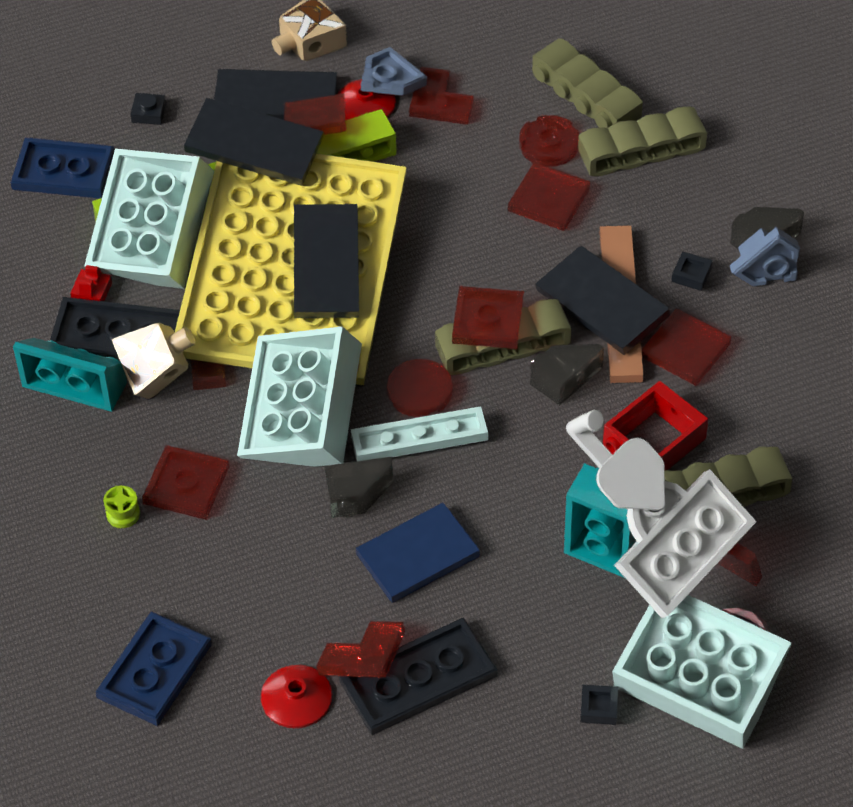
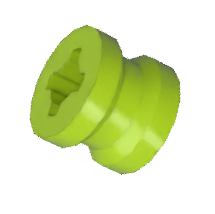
M123 485L109 489L103 499L108 522L116 528L131 527L138 521L140 516L136 492L132 488Z

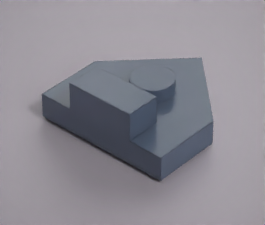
M391 47L366 57L361 91L403 96L427 85V76Z
M777 227L771 232L761 228L738 247L741 256L729 265L732 274L751 286L766 285V281L783 279L784 282L796 281L798 272L796 267L800 247L796 239Z

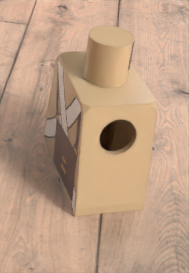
M302 0L281 15L279 19L280 36L272 39V46L278 55L293 50L303 61L314 59L347 46L346 25L321 0Z
M161 323L149 325L112 340L134 395L147 399L154 397L187 370L188 363L183 351L196 343L192 332L187 327L174 333L171 327Z

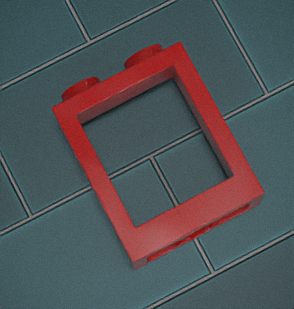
M658 381L604 424L603 445L613 455L629 440L625 437L653 413H656L682 433L681 436L658 453L664 461V470H668L706 439L708 418L663 382Z

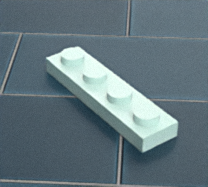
M480 406L351 429V438L357 464L487 441L488 430Z

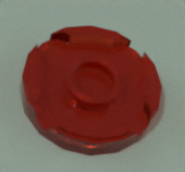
M542 115L537 117L536 121L531 123L528 121L524 124L519 135V149L522 155L531 163L543 167H556L566 164L577 154L579 132L566 118L557 115Z
M413 359L403 362L395 367L389 375L387 383V394L393 402V406L397 411L411 417L429 416L431 412L436 410L440 412L450 402L453 390L450 373L441 364L428 359Z

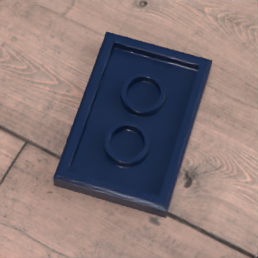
M25 138L12 176V190L101 199L115 151L114 146Z
M442 502L356 548V555L391 603H394L480 557V550Z
M151 611L96 690L97 699L158 726L211 647V638Z

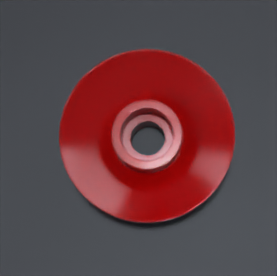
M362 80L348 83L336 96V110L344 120L380 109L383 110L388 118L395 108V95L361 91Z
M290 665L275 671L265 681L261 691V703L265 714L274 723L286 728H304L315 724L326 715L332 702V690L327 678L317 669L306 665ZM295 688L301 689V691L297 693H293L290 690Z

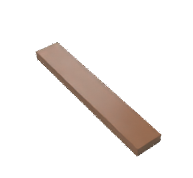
M600 226L601 260L636 284L631 226ZM641 341L625 355L607 343L610 383L643 382Z

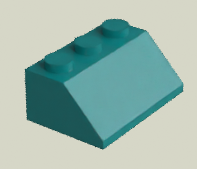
M37 338L17 341L13 345L22 387L112 412L127 384L126 373L121 361L113 357H103L89 353L84 349H74L59 345L51 340L44 341Z

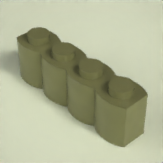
M558 38L533 55L532 71L535 78L540 82L553 86L555 93L559 97L573 102L581 114L595 119L598 127L608 128L620 121H637L642 117L643 102L638 95L629 88L621 86L611 74L600 70L590 58L579 54L564 39Z
M678 107L666 114L646 115L638 121H620L608 128H590L579 134L578 151L590 176H604L618 169H632L647 162H661L676 155L697 153L706 148L707 132L694 107Z
M556 299L539 300L528 308H508L498 315H480L467 323H449L435 331V346L447 375H459L472 371L477 367L494 366L508 359L525 358L539 351L556 350L571 342V327L559 300Z
M762 446L755 448L747 455H725L715 463H693L683 471L664 470V481L678 484L686 491L703 472L710 469L743 507L757 501H769L783 497L790 493L792 477L778 447Z

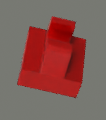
M86 265L85 270L81 269L70 292L71 298L105 301L112 285L111 275L103 274L99 267Z

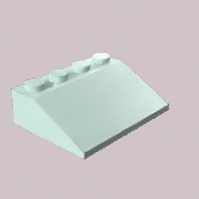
M115 149L85 267L86 265L96 266L104 273L156 286L185 289L214 170L198 156Z
M343 326L258 336L237 456L243 459L313 467L343 464L362 343Z
M687 595L664 618H661L650 605L648 606L612 671L614 686L618 687V690L743 749L760 718L791 647V642Z

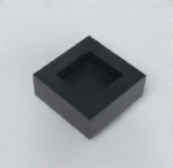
M135 93L130 114L131 122L161 125L166 107L165 95Z
M682 251L672 273L671 282L702 291L712 269L713 260Z
M582 684L580 723L616 725L618 687Z

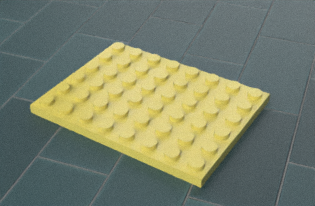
M316 154L305 181L300 186L217 161L175 329L176 333L187 327L195 338V345L183 351L185 358L253 368L258 336L343 326L362 343L356 384L364 385L406 178V167ZM294 204H358L359 318H294Z

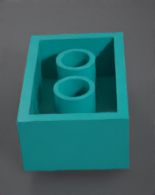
M584 463L566 494L564 553L625 578L614 565L637 542L629 530L627 520L628 509L617 508L610 502L597 485L596 476L599 468Z

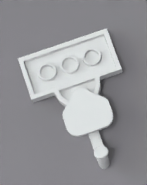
M591 410L568 422L566 431L599 467L596 480L602 493L615 507L628 509L627 520L629 530L637 542L614 566L661 618L667 617L756 523V520L710 469L703 472L685 491L678 484L664 481L663 459L647 441L641 438H632L626 441L612 455L592 433V431L601 429L604 419L600 411Z

